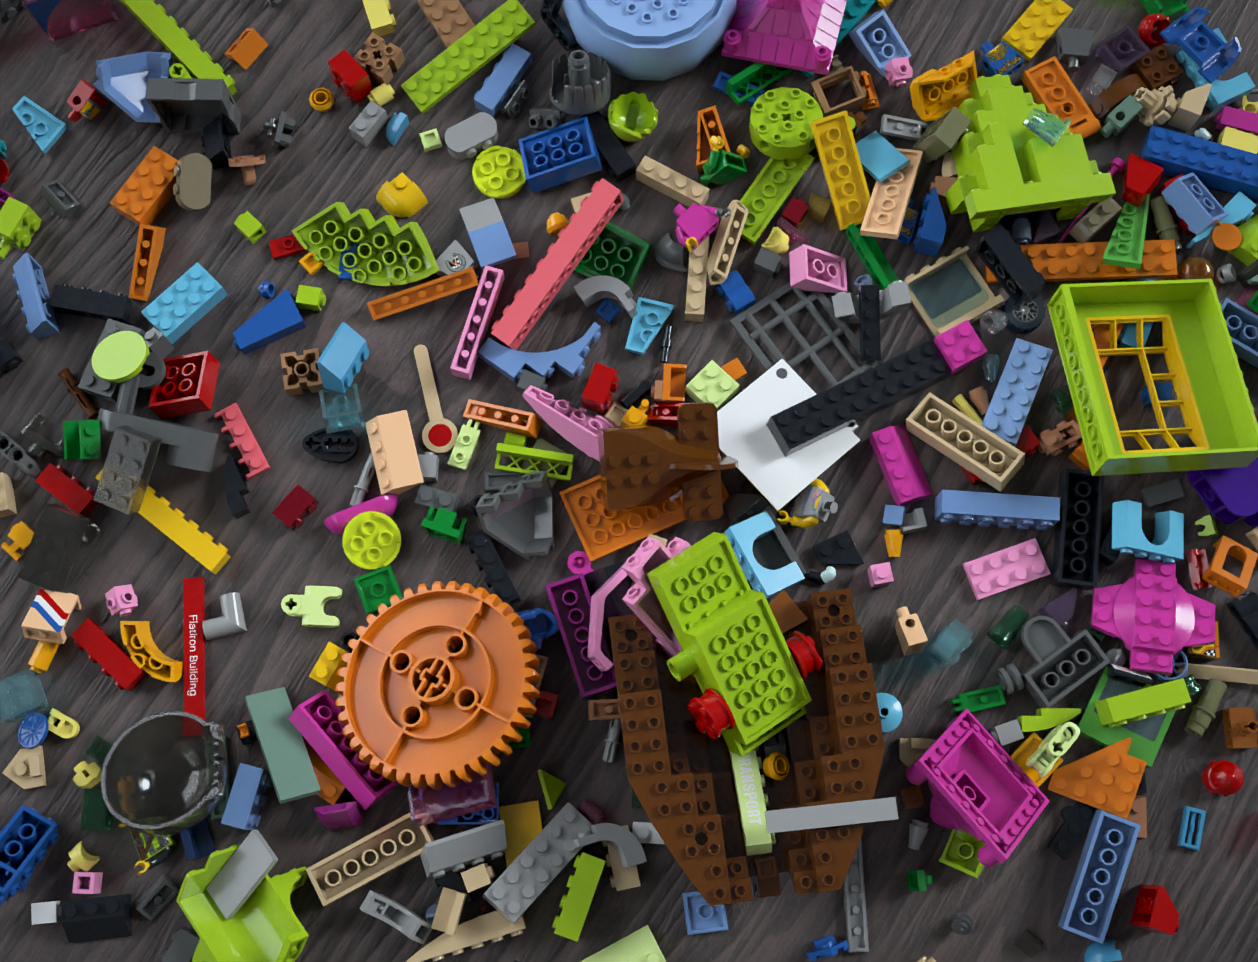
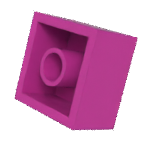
M968 320L936 336L933 340L951 369L950 376L982 359L988 352Z

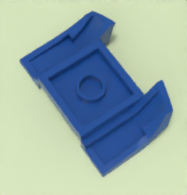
M1196 6L1164 29L1159 35L1171 46L1177 44L1201 67L1197 72L1211 84L1236 62L1242 49L1237 36L1227 45L1203 22L1210 11Z

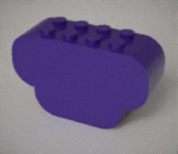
M1258 457L1247 467L1187 471L1188 481L1218 521L1225 524H1235L1244 520L1248 525L1258 527Z

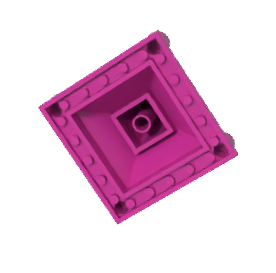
M737 0L735 15L728 31L723 35L721 56L828 75L847 0Z
M966 708L958 717L947 724V729L927 751L906 769V776L909 782L915 785H921L928 779L933 796L929 809L932 821L939 826L949 829H962L979 841H983L985 846L978 850V859L981 864L993 867L997 863L1007 860L1049 803V799Z

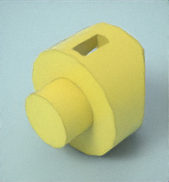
M773 227L769 237L761 246L776 254H784L789 249V236L780 228Z
M82 761L74 767V771L77 774L73 777V781L79 788L90 790L102 780V770L96 762L87 764L86 761Z
M80 841L68 852L71 860L67 865L74 872H78L80 869L88 872L100 858L99 856L87 853L83 848L82 841Z

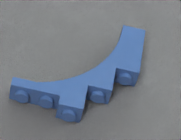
M594 322L585 335L576 342L557 350L540 353L513 350L488 338L478 350V355L480 359L514 383L518 379L520 380L524 369H528L530 372L542 376L546 380L547 377L550 378L554 374L555 367H557L574 379L577 375L580 376L583 373L585 363L582 356L585 357L590 351V345L593 342L596 343L601 337V326Z

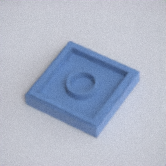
M699 891L682 893L688 935L728 930L725 904L709 906Z

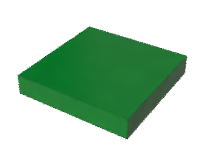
M391 565L354 578L367 616L378 612V606L381 603L390 607V598L393 595L403 599Z

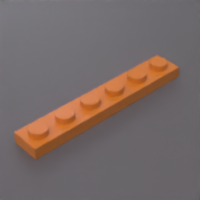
M472 266L370 301L367 305L374 321L477 286L479 282Z

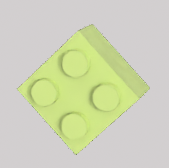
M711 360L686 385L685 393L696 403H713L718 412L738 392L740 385Z

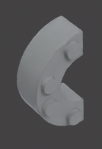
M894 281L884 290H879L880 320L895 316L909 308L911 299L907 281ZM839 292L832 296L835 318L838 321L851 324L860 323L859 295Z

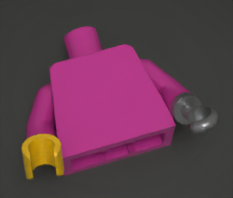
M678 204L673 210V213L679 217L676 221L675 229L678 242L687 247L689 252H692L718 227V217H729L731 210L729 208L723 210L722 208L692 204L688 209H685L681 204Z

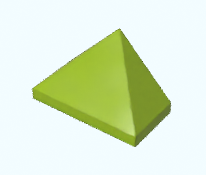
M540 769L537 771L548 810H552L562 794L566 783Z

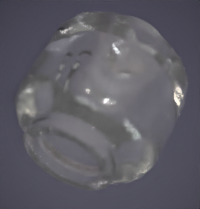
M987 310L980 317V327L985 333H1000L1007 327L1008 319L1002 310Z

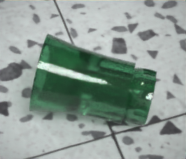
M1014 605L987 632L988 637L999 647L1010 650L1014 640L1026 623L1029 614L1020 606Z

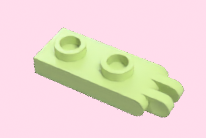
M472 419L468 420L467 425H462L448 461L449 466L464 471L467 470L481 434V430H479L480 422L476 421L474 428L471 427L473 424Z

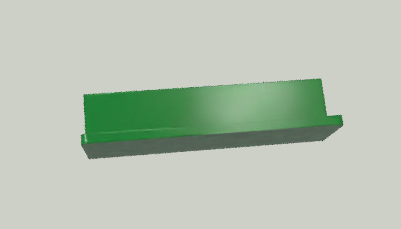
M855 223L847 227L845 234L876 285H879V290H884L892 282L899 279L874 237L861 235L860 229L862 224L856 227Z

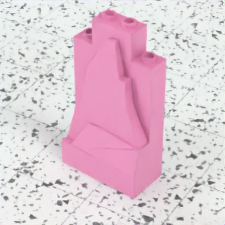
M648 537L622 567L635 582V585L628 590L622 600L657 637L655 641L665 654L672 658L683 650L649 581L647 573L686 550L691 545L687 541L675 537L666 548L661 541Z

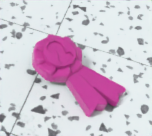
M575 551L568 557L567 565L573 574L583 573L584 576L594 571L590 568L591 562L586 552Z

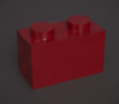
M297 484L272 514L294 531L303 525L304 518L308 514H312L316 510L319 502Z

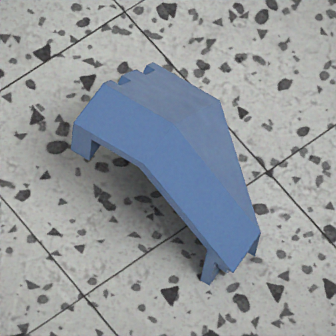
M141 52L96 61V76L99 79L93 85L136 122L161 123L158 114L153 111L146 100L148 78L171 77L169 68L174 64L172 53Z

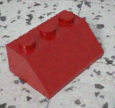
M1140 884L1129 924L1155 933L1174 935L1180 925L1178 920L1179 913L1166 889L1159 885Z

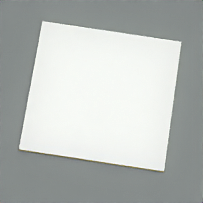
M783 359L717 412L719 449L726 456L738 460L739 466L737 468L777 511L860 441L848 427H845L786 457L784 456L766 425L771 416L817 394ZM779 368L786 369L787 377L784 379L777 377L776 371Z

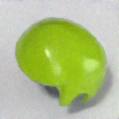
M630 92L627 95L620 94L611 101L608 108L610 127L620 139L628 142H637L645 139L656 128L658 109L654 107L653 102L647 100L645 93L637 94Z

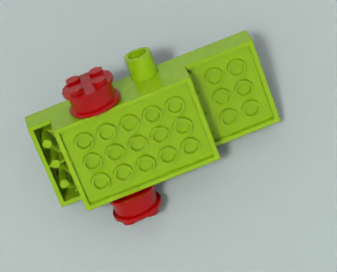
M713 532L647 573L649 581L683 650L667 660L669 670L678 681H682L693 673L703 693L699 698L693 697L690 700V704L687 705L689 711L697 720L696 726L701 733L706 732L713 739H718L722 733L729 750L743 757L807 713L804 706L812 701L803 680L807 678V674L811 671L817 672L823 664L822 658L815 649V642L810 636L806 637L799 631H793L789 636L790 638L784 639L764 593L750 588L726 534Z

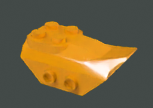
M974 50L939 70L931 69L912 81L910 85L912 106L923 121L936 120L954 106L958 109L965 99L971 98L969 86L977 78Z

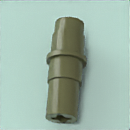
M1164 196L1150 200L1149 203L1157 229L1156 235H1159L1160 240L1174 239L1175 251L1182 249L1177 231L1178 224H1175Z
M1214 678L1209 680L1196 705L1192 706V713L1184 728L1188 734L1196 738L1203 736L1211 720H1214L1216 717L1215 713L1219 707V702L1227 689L1225 683Z

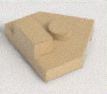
M899 738V760L909 767L936 740Z
M43 746L33 749H20L2 773L26 790L47 786Z

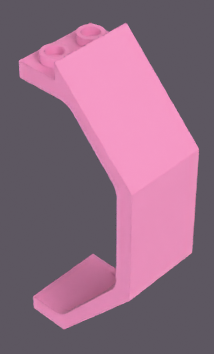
M623 565L591 596L587 658L601 672L607 671L613 666V663L601 651L605 598L628 575L622 569Z

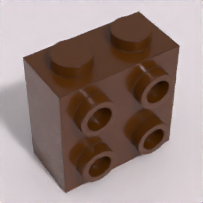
M1164 44L1147 52L1146 55L1132 63L1128 68L1131 74H1139L1150 91L1153 89L1158 90L1161 86L1167 87L1170 85L1172 87L1176 85L1184 73Z

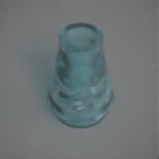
M985 354L983 359H981L985 381L994 382L996 381L1000 364L999 354Z

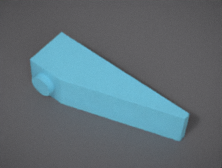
M1239 191L1224 207V210L1229 215L1220 222L1237 226L1242 220L1247 221L1254 214L1252 210L1257 205ZM1217 224L1204 233L1197 235L1186 247L1190 249L1210 239L1212 231Z

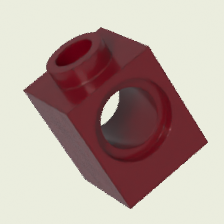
M793 197L783 211L780 222L796 231L806 216L809 206L803 200Z

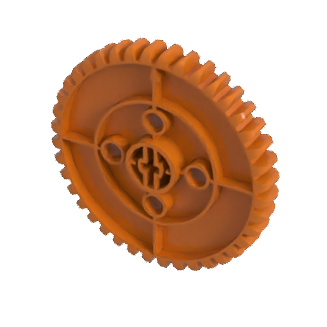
M435 581L432 585V590L423 583L419 585L418 593L407 588L404 591L403 599H400L397 595L391 596L390 607L381 603L378 606L380 614L377 617L373 614H369L366 617L369 623L367 628L358 626L356 632L360 635V638L358 640H349L348 645L353 651L352 653L343 654L341 658L347 663V667L338 669L337 675L343 678L344 682L336 685L335 690L343 695L336 700V706L343 710L338 715L339 722L346 725L343 729V734L351 740V749L359 753L360 760L369 764L371 770L378 774H383L384 778L392 782L397 781L405 787L413 785L423 790L429 785L434 790H439L443 786V782L451 788L456 787L458 777L466 783L471 782L473 779L472 771L477 772L481 776L487 773L486 763L489 762L497 767L500 764L498 757L500 752L508 756L512 753V749L509 746L511 740L520 743L522 736L517 731L519 728H529L531 723L525 718V715L534 714L537 709L530 702V699H537L540 696V691L533 686L541 682V675L535 670L540 666V660L534 655L537 651V646L530 640L531 632L523 625V619L514 613L513 608L508 603L502 602L498 595L489 594L482 587L475 589L470 583H464L460 586L456 581H450L445 587L441 581ZM463 644L462 649L455 653L456 647ZM409 661L407 668L402 670L404 663ZM475 696L474 702L466 707L467 700ZM420 713L419 720L412 724L415 715Z

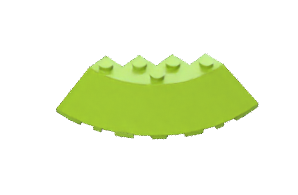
M335 202L292 230V233L303 248L309 253L316 254L314 259L317 262L323 260L325 262L323 265L339 276L342 273L339 271L341 251H348L352 244H360L357 249L358 254L346 253L342 258V262L346 267L353 268L345 270L352 273L353 281L375 286L403 285L427 278L440 271L427 238L417 222H409L400 228L392 215H385L375 221L369 209L361 208L350 214L344 202ZM350 255L355 259L354 264L351 266L347 263V258Z

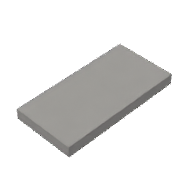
M258 829L252 830L206 888L226 919L233 918L279 860Z

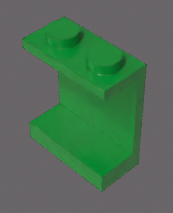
M63 421L64 460L101 459L100 421Z

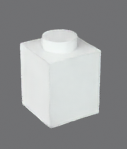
M61 901L32 903V925L61 922Z

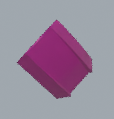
M356 801L315 807L319 821L332 832L335 829L347 827L357 828L364 819L363 807Z

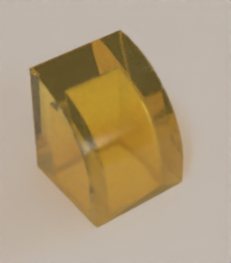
M811 193L808 201L810 216L822 224L831 201Z

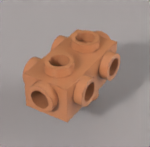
M1065 420L1057 424L1056 429L1051 431L1049 428L1039 434L1041 437L1038 439L1040 445L1037 449L1041 454L1045 453L1046 457L1049 455L1055 457L1063 452L1062 448L1066 446L1069 449L1079 444L1078 440L1082 438L1079 424H1076L1074 420L1068 423Z

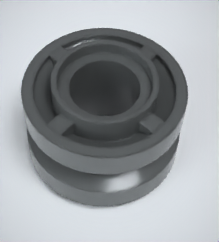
M1014 664L1006 665V670L1002 667L996 669L997 681L1005 694L1010 695L1014 692V689L1019 691L1024 688L1022 676Z

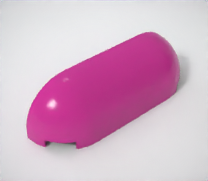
M396 494L376 497L329 516L324 520V524L331 532L343 535L349 521L363 512L376 511L392 517L397 508L398 497Z

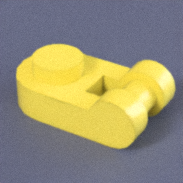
M52 708L49 713L51 715L48 718V730L65 739L76 737L80 731L78 722L59 710ZM57 719H60L61 721L58 726H55L54 724Z

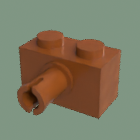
M1253 707L1222 709L1226 749L1257 748L1258 727L1256 726L1258 722Z

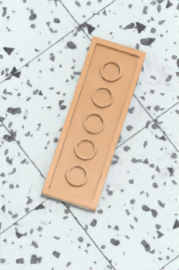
M896 148L909 159V165L881 183L876 180L860 229L861 235L898 240L922 162L923 151Z

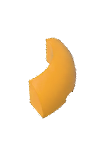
M120 621L123 644L127 647L132 661L140 669L150 674L151 677L166 682L179 681L184 670V661L174 660L158 649L151 636L150 621Z

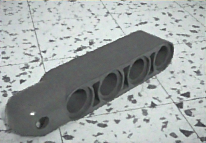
M0 429V453L28 476L38 478L44 471L43 467L32 458L29 452ZM9 442L8 447L3 449V446ZM23 454L22 458L17 461V457Z

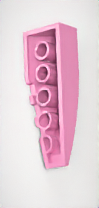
M530 385L522 394L530 406L563 438L583 451L587 456L593 457L600 462L597 428L618 426L596 414L594 417L587 414V410L582 407L579 410L569 405L570 402L564 399H553L554 396Z

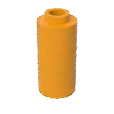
M39 640L28 662L31 665L30 669L38 673H42L43 670L47 671L60 644Z

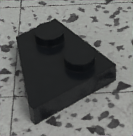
M848 530L812 547L821 565L861 566L864 564Z

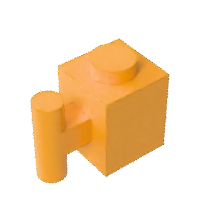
M647 399L642 400L638 409L631 406L621 420V426L646 425L648 415L645 413L649 410V401Z
M20 521L11 528V532L7 535L14 543L10 545L5 541L1 544V548L16 562H20L23 559V556L19 553L21 549L31 554L45 539L28 524Z

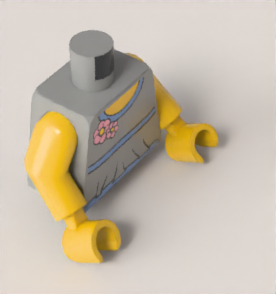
M816 478L797 495L790 514L791 517L788 516L786 511L781 510L779 515L786 518H777L781 525L789 522L792 526L808 529L818 523H825L829 513H836L838 505L834 502V497L830 495V490L825 483Z

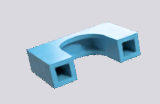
M1219 28L1214 29L1213 31L1227 44ZM1179 47L1175 53L1176 58L1184 67L1186 75L1191 78L1195 88L1208 84L1209 82L1197 72L1201 67ZM1247 72L1230 80H1215L1211 83L1212 86L1205 105L1209 107L1211 112H1214L1242 99L1244 95L1248 96L1256 86Z
M1130 500L1113 503L1112 549L1119 550L1121 554L1133 553L1135 557H1149V560L1152 561L1163 560V563L1174 564L1175 560L1183 559V513L1170 510L1155 513V535L1152 543H1150L1142 530V503Z
M767 510L729 527L723 533L727 535L743 573L753 590L764 593L766 599L780 593L783 589L785 591L805 579L796 561L780 569L770 570L762 567L754 558L752 552L754 540L769 534L776 528Z

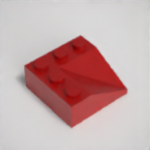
M209 351L163 359L166 366V374L163 381L152 389L149 408L161 419L211 410L220 366L216 358Z

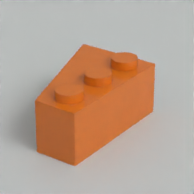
M715 105L698 111L696 160L698 174L704 172L702 166L709 159L710 151L714 148L710 143V138L713 135L717 138L720 136L724 140V146L721 149L730 152Z

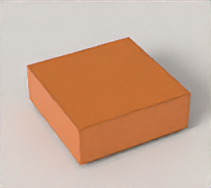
M738 358L721 366L735 381L747 375Z

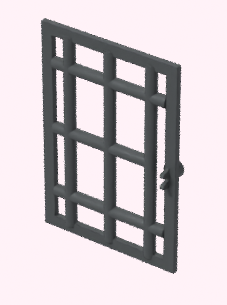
M788 282L730 320L732 326L766 371L773 365L754 340L760 337L778 362L783 359L791 368L809 357L831 387L877 366L875 361H865V364L860 366L838 338L844 334L860 355V341L846 323L840 322L835 318L834 307L823 292L811 291L812 294L807 296L803 290L791 287L790 282ZM793 289L801 301L783 311L776 300ZM817 299L839 327L837 330H832L813 305V301ZM770 304L778 316L760 326L753 315ZM804 307L809 310L827 334L825 338L812 346L808 344L789 318ZM747 320L755 331L749 334L741 324L743 321ZM781 322L785 324L804 350L788 362L766 334L767 331ZM831 342L834 343L854 370L838 382L815 353ZM779 368L776 371V375L784 379L787 377V371L784 368Z

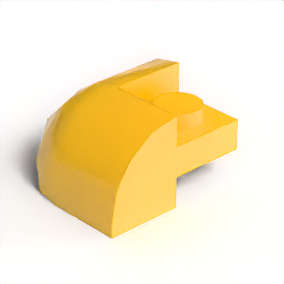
M403 172L390 183L386 181L376 195L377 202L393 217L409 218L428 204L420 188Z

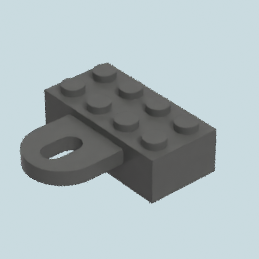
M108 319L96 347L106 337L116 332L133 331L142 337L146 332L141 328ZM149 352V356L146 358L143 366L155 368V373L152 376H145L139 373L136 375L141 377L138 387L141 390H150L157 387L163 381L166 374L164 361L155 353ZM91 356L78 388L88 395L117 403L121 382L104 381L99 378L92 368Z

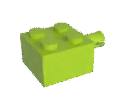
M8 197L0 210L1 259H5L12 246L24 251L25 247L30 244L31 237L39 229L42 221L28 205L11 197Z

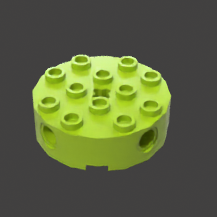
M780 87L768 90L757 98L751 108L750 138L753 145L762 154L773 159L784 160V158L795 157L797 159L804 157L814 150L816 146L810 122L823 118V113L818 102L808 93L798 88Z

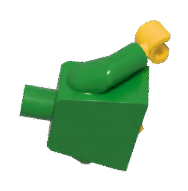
M713 135L710 138V143L714 148L710 151L709 159L702 166L705 174L700 179L704 185H708L711 182L725 185L747 173L744 158L750 155V150L743 144H740L736 150L739 155L722 150L724 140L720 136L717 138Z

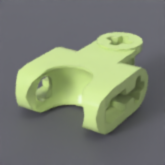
M305 586L304 595L290 594L282 599L281 607L289 616L302 617V626L337 628L340 625V620L335 616L326 615L323 608L327 601L341 598L342 589L331 586ZM293 601H294V603L296 604V606H293V608H292V610H291L288 606H289V605H292V603H293Z
M1066 722L1063 725L1054 727L1025 765L1035 768L1039 772L1038 776L1043 778L1052 769L1059 757L1065 754L1078 738L1080 730L1077 725L1072 722ZM1067 727H1069V728H1071V729L1073 730V736H1072V737H1071V733H1070V731L1067 729Z

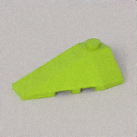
M1258 214L1237 227L1242 235L1241 243L1234 250L1227 251L1248 267H1251L1258 260Z

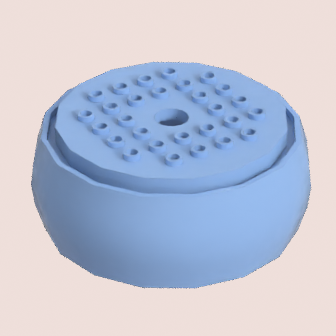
M563 0V8L578 44L587 53H594L596 58L598 56L602 57L608 63L611 72L631 80L665 81L694 70L721 45L723 35L728 30L735 15L737 0Z

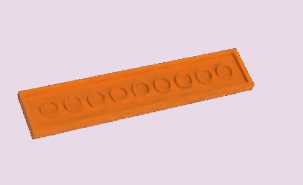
M1174 239L1144 240L1140 269L1102 264L1103 255L1109 242L1020 245L1022 253L1032 261L1035 270L1044 277V282L1136 279L1146 277L1166 278L1178 275ZM985 264L986 284L999 283Z

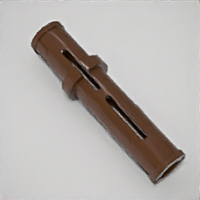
M69 368L62 369L58 376L66 385V390L73 395L88 419L96 418L99 411H97L86 393L78 388L80 381L74 378Z

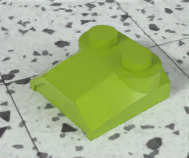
M952 829L939 862L978 879L984 867L978 859V850L985 846V843L962 829Z

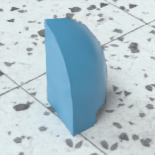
M394 112L386 126V137L393 146H395L409 125L407 115L401 112L398 115Z
M1106 938L1103 944L1096 941L1092 942L1085 951L1084 962L1122 960L1120 949H1115V939Z

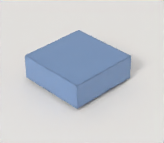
M885 505L883 524L903 527L905 506Z

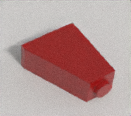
M1130 153L1124 172L1122 200L1139 207L1160 182L1164 168Z

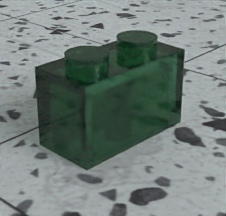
M85 788L80 830L111 831V827L115 823L113 808L117 803L115 790Z

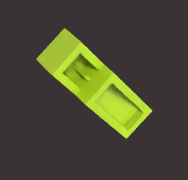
M1040 708L1036 710V716H1019L1017 720L1022 733H1031L1061 725L1080 714L1081 709Z

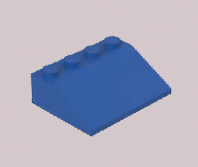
M587 116L518 140L525 178L533 193L602 170Z

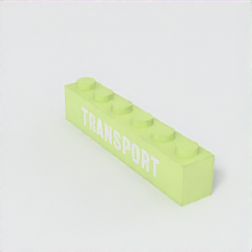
M759 746L743 757L729 750L747 856L772 853V844H776L775 834H767L765 811L766 806H769L767 793L763 794L762 789L765 787V778L759 772V769H762L761 757L756 755V751H759Z

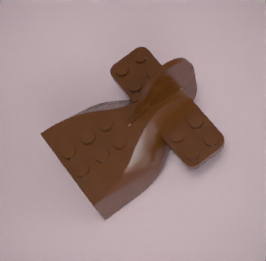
M709 402L680 405L677 409L678 436L649 425L597 428L603 506L608 511L656 505L682 490L683 514L687 520L701 521L720 518L723 514L721 470L735 468L739 465L738 460L720 455L716 406Z

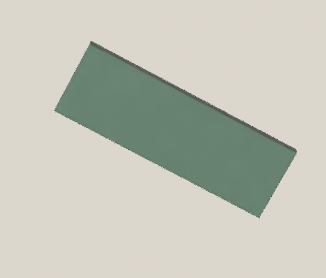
M285 687L245 696V701L280 804L320 793L321 789L302 735L288 719L293 710Z

